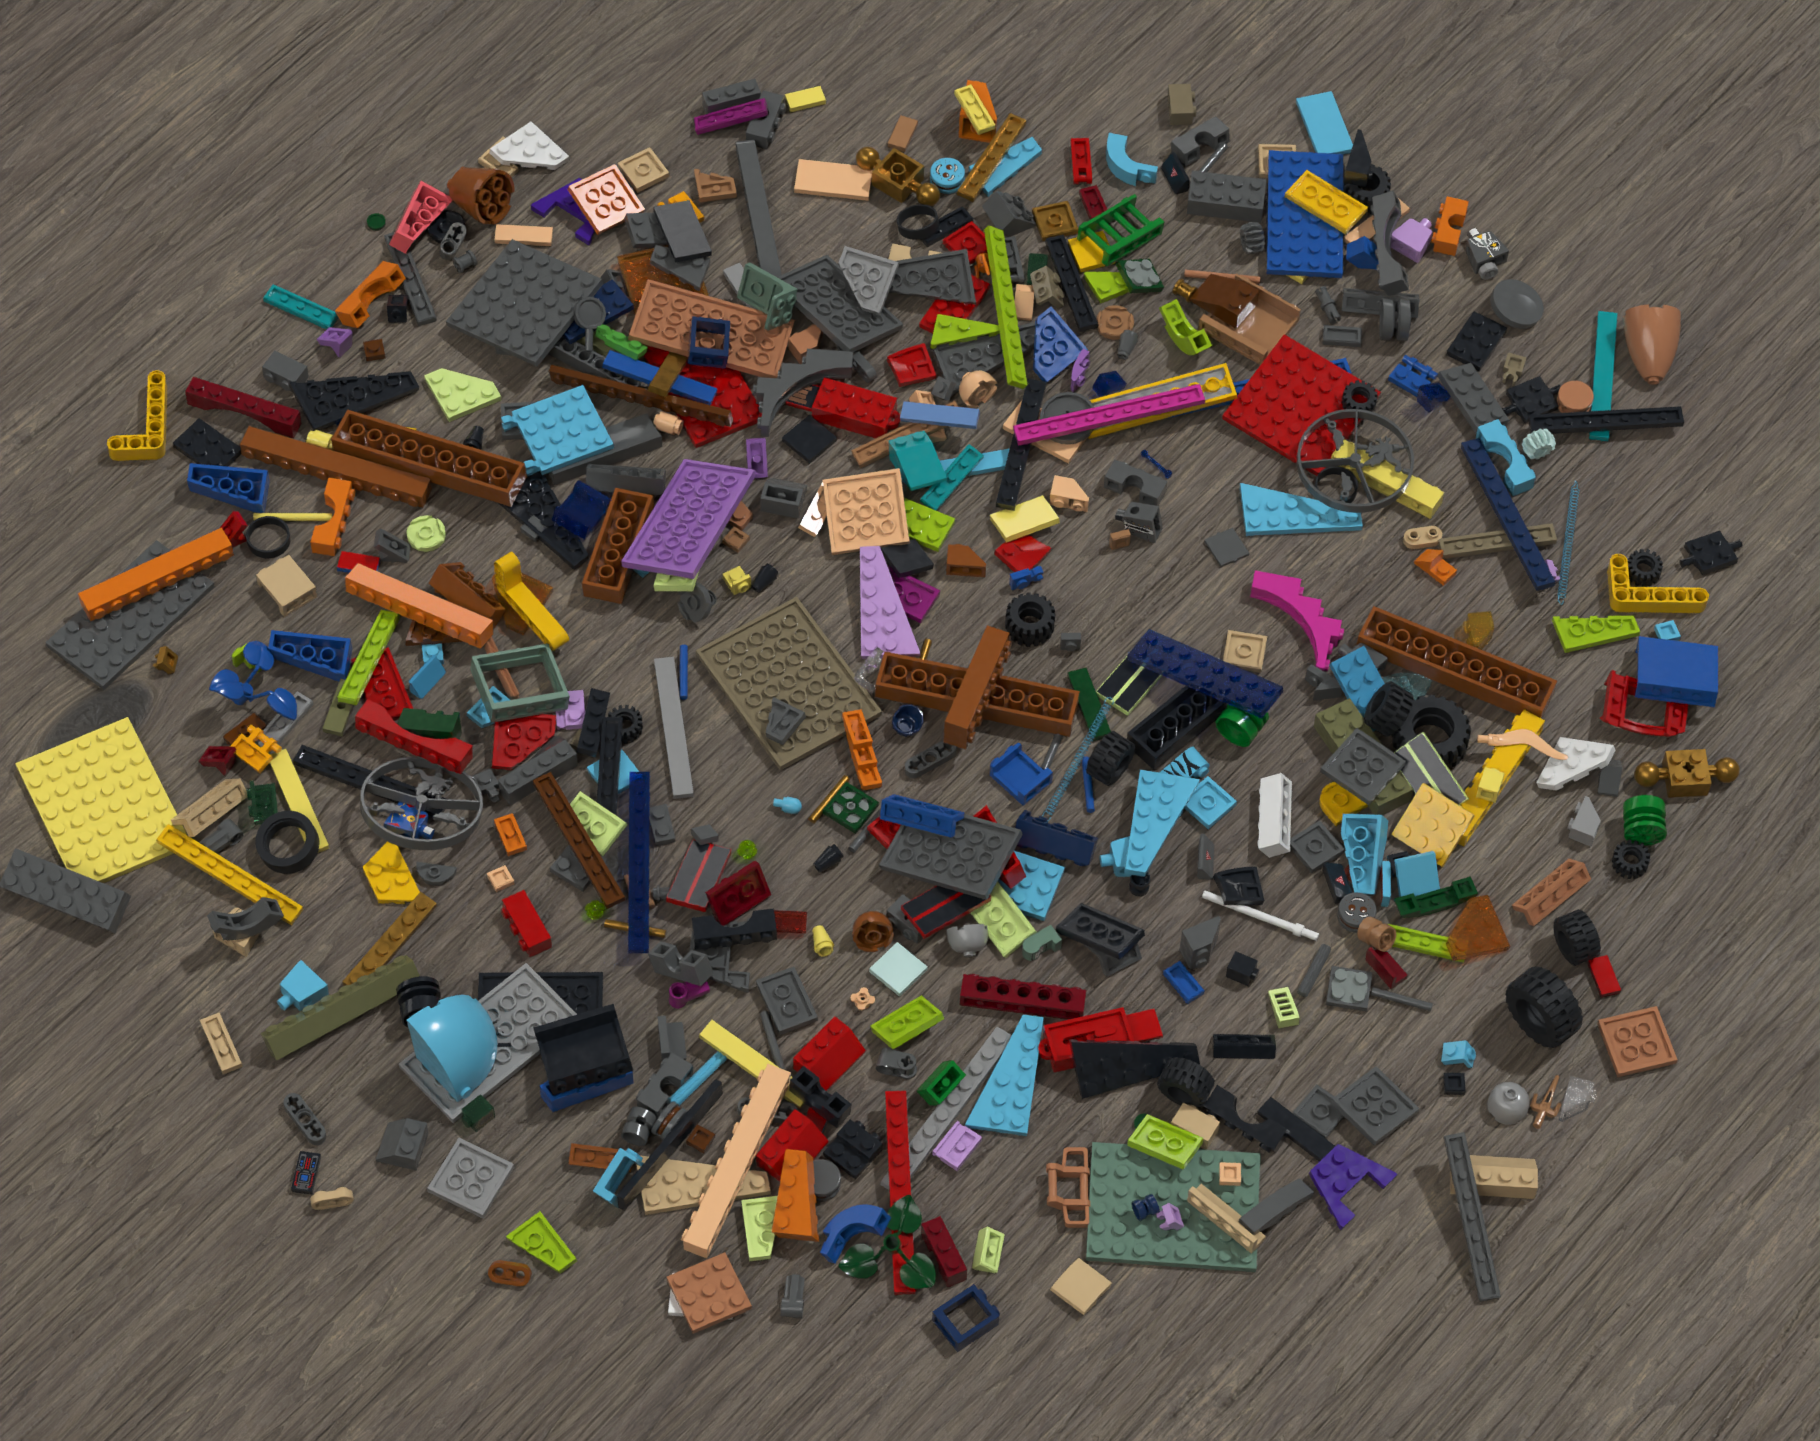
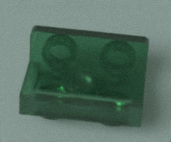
M251 780L250 788H246L247 798L252 801V805L248 806L249 817H253L255 825L262 824L271 815L278 813L275 783L254 785V780Z

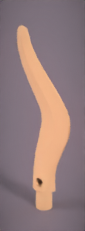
M1518 729L1504 734L1477 736V743H1487V745L1491 746L1527 744L1552 758L1559 760L1568 759L1567 755L1558 752L1537 734L1527 729Z

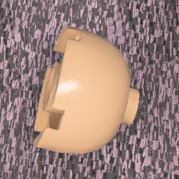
M982 370L968 372L962 377L959 386L960 397L967 407L977 408L979 407L977 405L979 402L983 401V403H986L997 390L995 385L997 381L989 373Z

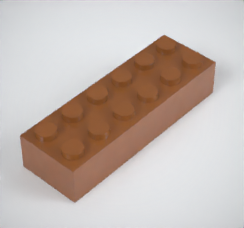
M615 488L582 581L583 596L622 604L633 569L622 567L621 561L654 509L653 495Z
M986 626L944 724L945 743L965 750L969 743H973L976 732H974L975 728L980 727L983 719L981 714L983 711H987L990 703L988 698L990 694L994 695L997 687L995 682L997 679H1001L1004 671L1002 666L1004 663H1008L1011 652L1009 650L1012 642L1009 641V632Z

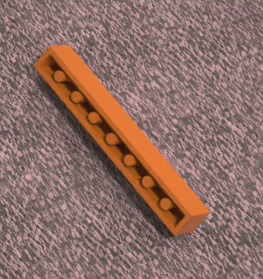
M219 528L78 593L80 604L90 621L100 619L112 611L120 610L125 605L137 602L149 594H154L160 589L172 586L176 582L189 578L201 570L209 569L214 564L228 560L234 556L232 544L223 529Z
M359 563L345 577L346 592L401 616L415 620L420 624L459 639L469 645L481 649L493 635V620Z

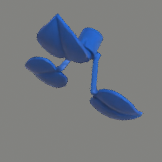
M249 642L243 649L246 661L251 665H256L245 683L239 682L238 675L228 669L218 672L211 681L210 691L217 692L231 699L237 705H243L247 700L252 702L254 699L269 695L267 703L275 712L293 721L297 717L296 700L286 689L277 688L274 692L269 690L253 695V687L249 682L257 673L259 667L268 671L274 664L272 652L262 642Z

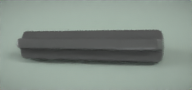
M1326 944L1320 946L1298 988L1297 993L1303 997L1308 996L1331 952L1330 946Z

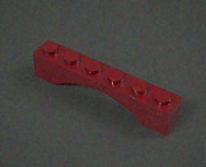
M197 377L191 379L185 391L188 405L203 410L224 409L238 412L261 422L277 434L293 439L302 424L299 410Z

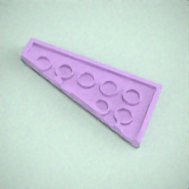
M880 546L860 547L862 659L883 658L884 651L910 657H921Z

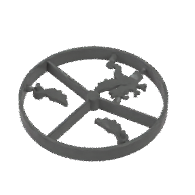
M1361 409L1334 411L1314 421L1301 437L1297 452L1298 474L1309 493L1331 508L1352 513L1371 512L1392 504L1407 489L1414 467L1413 449L1405 433L1388 418ZM1355 418L1354 453L1351 457L1301 461V449L1313 431L1327 424V429L1333 434L1332 439L1335 443L1336 451H1339L1340 447L1344 445L1343 440L1345 437L1342 436V432L1336 429V422L1334 420ZM1358 418L1370 420L1386 427L1400 439L1404 446H1399V444L1390 445L1391 438H1387V436H1385V443L1382 442L1381 438H1376L1375 441L1379 445L1375 444L1373 446L1372 442L1368 446L1357 444ZM1406 449L1409 456L1410 469H1402L1400 461L1393 458L1392 453ZM1357 450H1367L1365 453L1369 457H1373L1364 462V464L1360 463L1361 456L1357 453ZM1385 456L1387 462L1396 465L1395 472L1399 473L1402 471L1408 477L1395 493L1385 499L1374 502L1361 468L1364 466L1374 467L1380 465L1384 461ZM1350 465L1352 468H1356L1369 503H1345L1349 498L1353 482L1350 480V476H1346L1344 472H1341V487L1343 491L1340 494L1341 501H1338L1320 492L1308 480L1303 469Z
M422 757L398 758L380 765L367 776L361 788L360 811L369 828L382 839L408 849L437 850L456 845L464 841L476 830L482 815V794L470 775L465 771L461 774L449 771L445 767L433 764ZM414 767L435 769V776H428L423 770L415 769ZM402 768H409L410 774L416 775L417 773L422 780V783H419L418 787L415 788L416 796L372 784L380 776ZM444 772L463 782L472 791L477 801L442 799L441 795L445 794V791L441 792L443 787L449 791L451 785L446 783L453 784L452 778L443 779ZM365 792L415 806L418 814L412 838L391 832L381 826L371 816H377L379 812L405 814L404 809L400 808V805L384 803L378 806V803L374 802L370 808L364 802ZM428 792V795L432 794V797L435 796V799L427 798L422 794ZM426 808L479 810L473 822L467 824L464 817L458 819L456 815L449 812L433 815L434 820L454 823L462 831L444 838L415 839L421 811L426 810Z

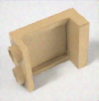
M290 555L278 559L273 565L263 568L256 574L258 585L260 587L263 586L279 605L280 613L284 617L317 598L315 585Z

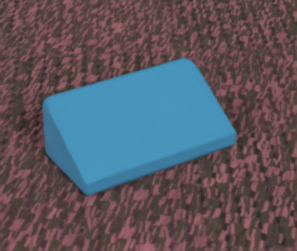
M432 655L409 680L410 693L420 699L446 673L437 656Z

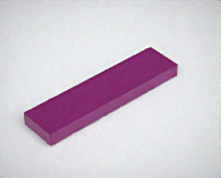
M765 98L694 117L695 131L699 135L767 116V102Z

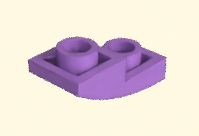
M1085 349L1080 352L1073 366L1071 376L1072 392L1078 387H1082L1086 380L1085 370L1090 365V352Z

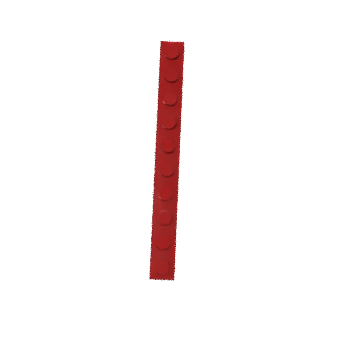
M885 1091L890 1208L902 1197L911 1195L906 1091ZM891 1230V1234H894V1233H897V1232H898V1230H897V1231ZM902 1231L901 1235L898 1236L902 1243L901 1250L910 1260L914 1255L913 1233L906 1234ZM898 1253L892 1255L894 1295L915 1294L916 1289L907 1287L900 1278V1269L906 1262Z

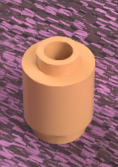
M664 411L656 414L653 422L657 430L671 435H679L684 423L679 416Z

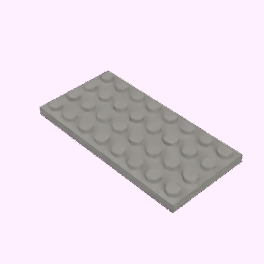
M527 963L479 1000L494 1023L496 1034H499L497 1036V1043H511L512 1047H497L496 1059L490 1073L472 1091L469 1097L457 1102L416 1058L415 1051L399 1063V1068L452 1123L456 1122L540 1054L533 1027L577 1015Z

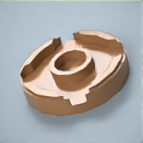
M1122 306L1105 307V310L1098 313L1097 330L1107 339L1120 340V334L1124 330H1133V315Z

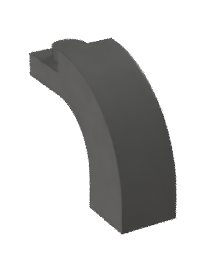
M262 897L253 906L242 912L227 914L212 911L207 917L212 930L215 933H220L223 940H239L267 930L283 918L284 915L276 899Z

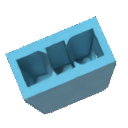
M1130 836L1112 841L1110 843V854L1100 855L1101 867L1113 866L1114 874L1117 877L1131 876L1130 874H1124Z
M300 960L280 983L283 996L277 1000V1004L283 1010H286L293 1004L298 1010L302 1011L304 1007L313 1005L324 996L329 995L328 985Z

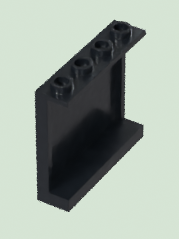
M614 1004L533 1027L552 1095L633 1071Z

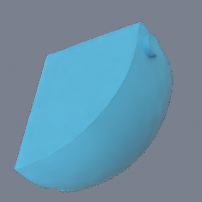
M455 995L441 999L435 1007L430 1008L427 1006L407 1019L416 1058L457 1102L469 1097L472 1091L490 1073L497 1054L496 1031L485 1008L477 999H472L469 995Z

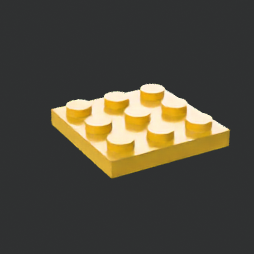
M1422 783L1391 835L1419 853L1434 851L1436 863L1444 867L1475 815L1427 784Z

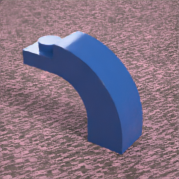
M867 1204L856 1205L843 1210L823 1230V1233L828 1238L823 1243L820 1253L828 1262L836 1264L845 1244L851 1237L861 1232H870L882 1236L891 1217L883 1208Z

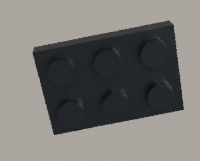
M1474 311L1448 348L1446 355L1463 364L1472 363L1474 368L1480 372L1507 332V327Z
M200 418L173 442L175 449L196 464L228 467L242 454L240 446Z

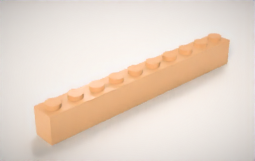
M767 1064L765 1070L760 1071L757 1079L759 1083L756 1088H752L749 1095L751 1100L742 1109V1119L740 1123L736 1122L732 1134H734L732 1140L726 1142L724 1147L725 1154L723 1158L720 1157L716 1164L715 1169L717 1171L708 1180L707 1187L709 1188L706 1194L702 1193L698 1205L700 1207L691 1216L690 1223L692 1224L689 1230L685 1229L681 1241H683L684 1250L708 1258L790 1085L791 1072Z

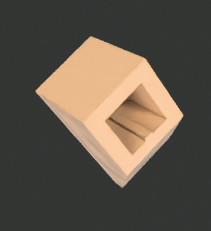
M1054 476L1049 504L1057 508L1088 512L1089 497L1078 483L1072 478Z

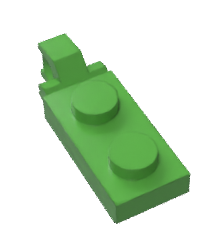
M603 324L597 326L595 336L605 342L604 345L634 360H638L647 353L648 347L639 341L628 340L629 337L621 332L610 329L609 326Z

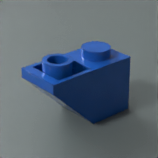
M1365 236L1347 244L1346 260L1357 268L1377 270V264H1379L1375 254L1377 245Z

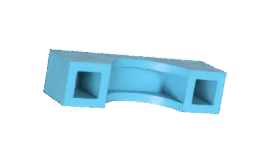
M1499 419L1479 426L1476 439L1480 438L1487 452L1497 453L1503 456L1509 463L1510 467L1505 471L1503 482L1511 495L1515 496L1533 489L1536 479L1535 473L1526 464L1524 455L1519 453L1515 441L1509 437L1507 428L1500 423Z

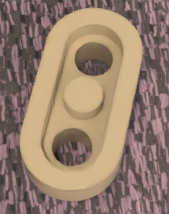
M1436 526L1409 529L1404 534L1403 543L1409 549L1437 546L1438 540L1442 539V531Z
M340 1187L329 1192L318 1191L314 1193L310 1200L313 1209L323 1210L349 1205L354 1201L351 1190L346 1187Z

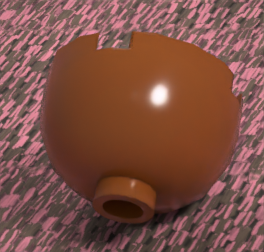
M878 911L864 912L859 915L852 928L853 941L859 949L866 952L878 951L877 948L883 946L885 949L893 941L894 933L891 922L883 913Z

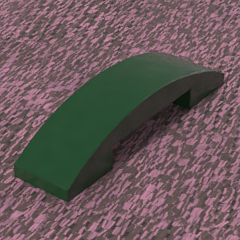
M1470 876L1453 881L1451 886L1417 896L1412 893L1395 898L1394 902L1401 918H1412L1450 909L1476 897L1478 892Z

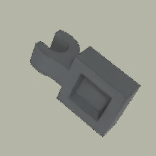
M491 769L472 776L481 794L487 793L492 804L500 801L497 790L499 788L498 781Z

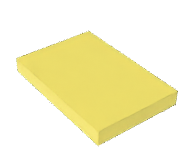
M1043 495L1016 505L1015 511L1004 509L990 515V520L1006 542L1060 523L1059 517Z

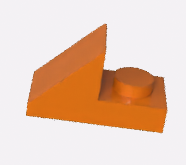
M1427 549L1414 561V564L1444 586L1456 575L1457 570L1442 559L1443 550Z

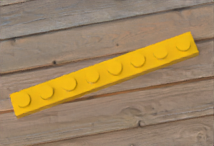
M169 824L156 839L158 844L252 902L256 903L262 897L276 899L284 915L281 919L291 926L303 911V906Z

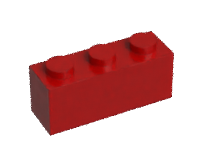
M525 890L502 899L503 908L500 909L505 920L508 919L510 921L511 932L520 939L518 943L523 952L526 951L529 957H532L552 948L551 937Z

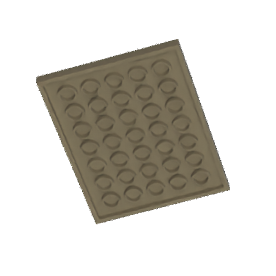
M797 597L696 650L697 657L780 771L845 736L843 712L862 709L866 723L882 716L879 706ZM774 697L805 712L806 718L784 745L767 738L765 733Z

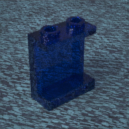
M578 480L574 485L572 493L560 507L557 506L551 520L585 540L607 513L611 499Z

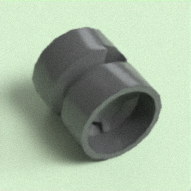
M632 1107L621 1132L622 1139L635 1146H645L650 1136L649 1131L652 1130L656 1121V1116L645 1108Z

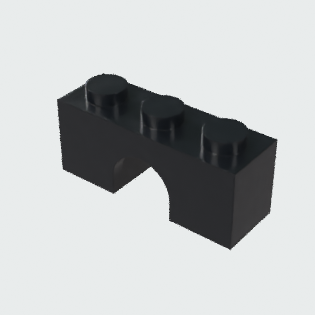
M803 1066L790 1080L789 1091L835 1128H838L850 1115L852 1104L836 1091L833 1095L825 1091L820 1085V1078Z

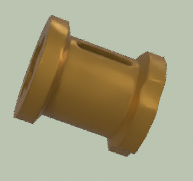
M1181 278L1176 282L1172 293L1175 295L1179 294L1186 298L1187 302H1191L1189 298L1198 288L1195 286L1191 287Z

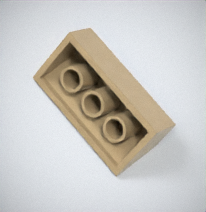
M1470 1155L1479 1196L1535 1199L1538 1189V1168L1535 1159ZM1450 1171V1194H1455Z

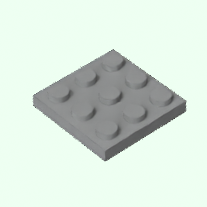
M458 1138L429 1184L427 1191L480 1218H484L513 1171L514 1164Z

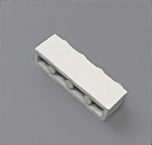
M1282 773L1261 778L1259 788L1260 817L1258 823L1259 840L1257 844L1259 850L1269 858L1290 852L1292 781Z

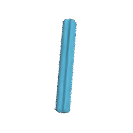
M717 1051L670 1097V1103L675 1101L679 1105L682 1104L728 1058Z

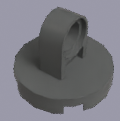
M697 582L693 591H679L678 595L681 594L680 601L678 602L680 613L686 620H692L693 622L706 619L710 614L711 607L717 602L715 594Z

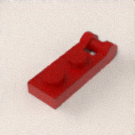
M1071 138L1073 185L1083 182L1092 184L1089 138ZM1079 172H1086V175H1079Z

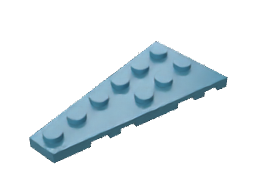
M1240 483L1246 536L1362 530L1361 513L1340 511L1323 504L1319 500Z
M1140 770L1124 874L1145 877L1158 851L1162 848L1164 841L1182 814L1185 805L1189 802L1192 793L1199 785L1200 779Z
M1022 1015L966 1121V1127L1027 1136L1039 1055L1038 1046L1041 1040L1044 1017Z

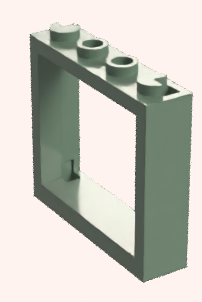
M549 644L472 656L470 670L491 723L568 709L570 696ZM543 662L555 693L494 703L482 672Z

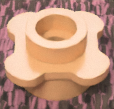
M865 987L850 997L859 1010H865L875 1003V997L871 996Z

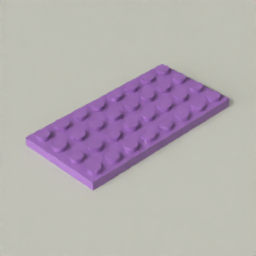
M684 459L622 559V567L694 579L756 476L755 470Z

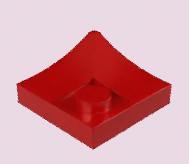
M925 343L887 356L886 360L895 375L899 387L936 379V373Z
M1028 534L1015 540L1004 542L995 550L994 555L1013 572L1027 568L1030 571L1051 552L1052 548Z

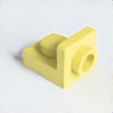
M740 566L722 574L723 580L733 595L744 593L751 588V577L749 574L745 575Z

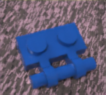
M1405 355L1402 362L1406 363L1407 366L1404 367L1398 364L1389 375L1388 381L1421 399L1431 386V382L1427 378L1430 377L1435 380L1438 373L1433 371L1432 367L1419 363L1418 359ZM1413 369H1416V370L1420 371L1422 374H1421V375H1418L1417 373L1413 372L1412 370H1413Z

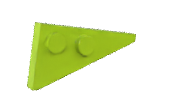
M938 314L930 348L935 349L937 345L946 343L953 345L958 342L963 343L977 340L979 336L989 335V337L996 336L1000 333L999 325Z

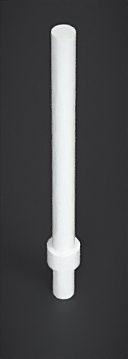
M1206 890L1202 895V898L1291 931L1293 935L1298 937L1302 935L1315 941L1318 939L1319 933L1306 929L1304 925L1299 923L1293 924L1245 905H1224L1221 896Z

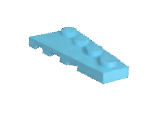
M1033 137L1012 146L982 189L987 197L997 187L1003 186L1007 179L1013 178L1018 174L1022 167L1028 166L1042 154V149ZM975 164L969 166V172L972 170Z

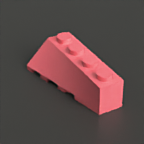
M420 181L410 198L389 245L406 254L411 244L453 201L450 196Z

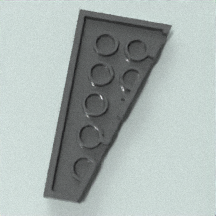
M967 249L896 261L899 262V267L889 293L976 305Z

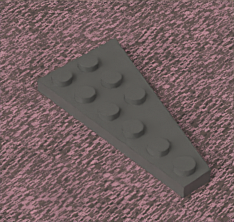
M1035 322L1018 326L1023 354L1034 348ZM1000 333L991 337L989 335L979 336L977 340L963 343L958 342L953 345L947 343L933 349L942 377L956 383L952 395L959 392L962 377L966 373L982 370L990 374L1005 365Z

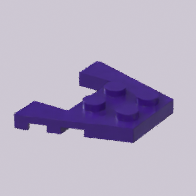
M581 178L531 204V210L543 218L555 206H558L583 221L584 224L575 232V237L590 245L595 230L567 190L570 185L582 180Z
M1337 1144L1309 1172L1321 1197L1323 1196L1331 1215L1333 1214L1340 1230L1355 1217V1214L1340 1201L1353 1187L1368 1175L1384 1189L1397 1176L1394 1171L1340 1144Z

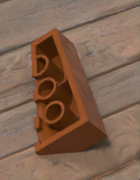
M461 562L439 564L429 581L434 591L443 595L453 604L493 620V628H495L506 610L492 594L484 592L485 587L473 580L475 576L471 572L466 573L463 570L465 566Z

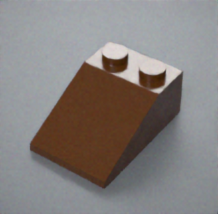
M1210 274L1189 298V301L1232 327L1237 328L1258 304L1259 290L1241 280Z

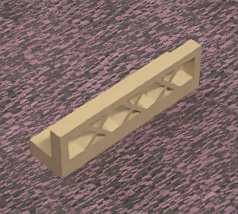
M241 778L225 779L172 818V824L184 825L189 837L196 836L249 796Z
M1200 1184L1197 1188L1192 1186L1189 1189L1187 1202L1251 1254L1266 1239L1262 1232L1252 1235L1238 1222L1242 1216L1203 1184Z

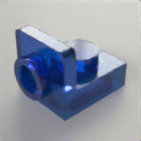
M1117 371L1099 374L1092 388L1099 397L1109 395L1110 392L1123 390L1127 383Z

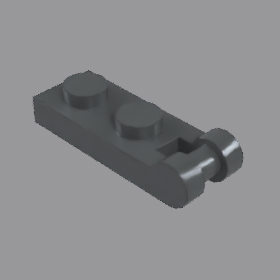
M1015 236L1005 237L1010 272H1016V275H1010L1011 282L1024 283V274Z

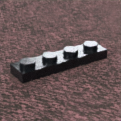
M591 688L576 753L596 757L602 732V717L606 715L610 692Z

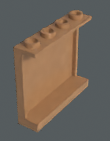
M1236 274V280L1244 281L1259 290L1258 304L1237 328L1209 313L1208 315L1203 314L1200 318L1198 330L1204 329L1208 336L1261 365L1284 334L1288 335L1298 323L1301 309L1283 300L1280 296L1272 294L1264 287L1256 285L1248 278Z

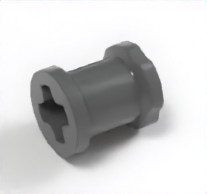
M467 250L466 254L458 258L454 257L452 260L459 273H463L464 269L478 264L471 250Z

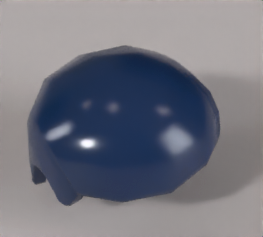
M911 704L902 705L893 715L892 727L899 735L904 737L914 736L923 725V713L918 707Z

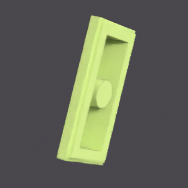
M985 1227L979 1231L972 1264L973 1269L991 1273L998 1272L1005 1234L990 1227Z

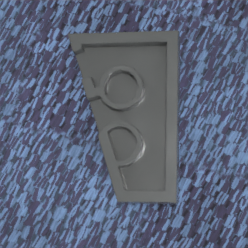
M656 245L650 259V264L667 274L675 275L680 278L681 282L689 283L694 286L695 290L700 292L710 265V258L702 257L675 263L669 248Z

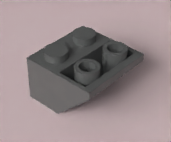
M996 191L982 205L994 226L1003 230L1004 235L1013 236L1036 225L1032 213L1026 209L1023 199L1019 196Z
M769 477L764 484L760 498L761 511L799 519L807 485Z

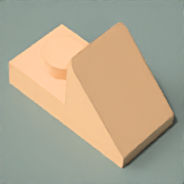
M1016 284L1014 302L1017 320L1032 321L1035 295L1033 285Z

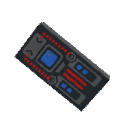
M300 1151L291 1187L292 1192L313 1195L321 1154Z

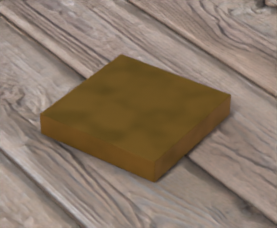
M1068 201L1032 208V214L1042 241H1045L1046 238L1063 234L1064 237L1078 234V227Z

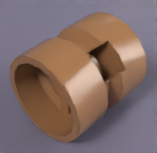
M1371 916L1366 917L1360 923L1357 932L1360 941L1372 945V947L1383 952L1388 951L1393 946L1397 935L1395 928Z

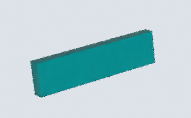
M274 284L263 297L264 302L326 330L329 327H333L339 318L335 311Z
M968 444L944 471L947 481L932 485L922 496L920 502L928 508L937 511L979 464L984 455Z

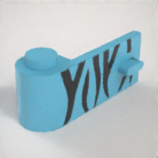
M1190 747L1159 773L1188 778L1192 776L1202 778L1209 772L1210 764L1194 747Z

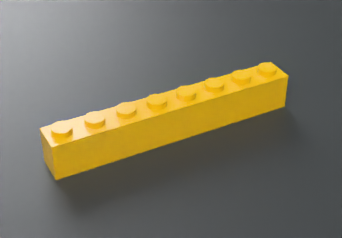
M1523 710L1520 716L1517 714L1513 719L1512 728L1510 730L1507 729L1504 733L1518 729H1527L1539 736L1543 730L1545 720ZM1514 744L1494 747L1492 751L1493 756L1491 759L1487 758L1482 766L1483 771L1481 773L1477 772L1472 781L1474 784L1471 788L1467 787L1465 790V794L1469 799L1460 806L1475 816L1458 842L1459 845L1463 847L1466 845L1494 803L1476 797L1485 767L1495 768L1504 773L1499 796L1532 746Z

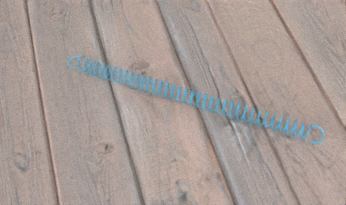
M1568 511V517H1569V515H1570V516H1574V517L1576 518L1575 515H1571V514L1569 513V511ZM1572 547L1563 550V557L1571 555V553L1569 555L1565 554L1566 552L1564 551L1567 549L1571 550ZM1561 591V592H1563V593H1565V594H1560V595H1558V601H1559V597H1560L1561 595H1562V596H1565V595H1566V591Z
M1081 744L1078 751L1082 752L1083 750H1080V748L1084 749L1087 747V744ZM1076 753V756H1075V757H1077L1078 759H1080V758H1079L1080 756H1077V754L1080 755V754H1082V753ZM1069 766L1068 769H1070V770L1073 771V772H1076L1075 769H1072V768H1070V766ZM1056 790V793H1054L1053 797L1057 798L1058 796H1055V794L1059 795L1060 793H1057ZM1051 799V802H1049L1048 806L1053 808L1054 806L1050 805V803L1053 804L1054 802H1052V800L1055 801L1056 799Z

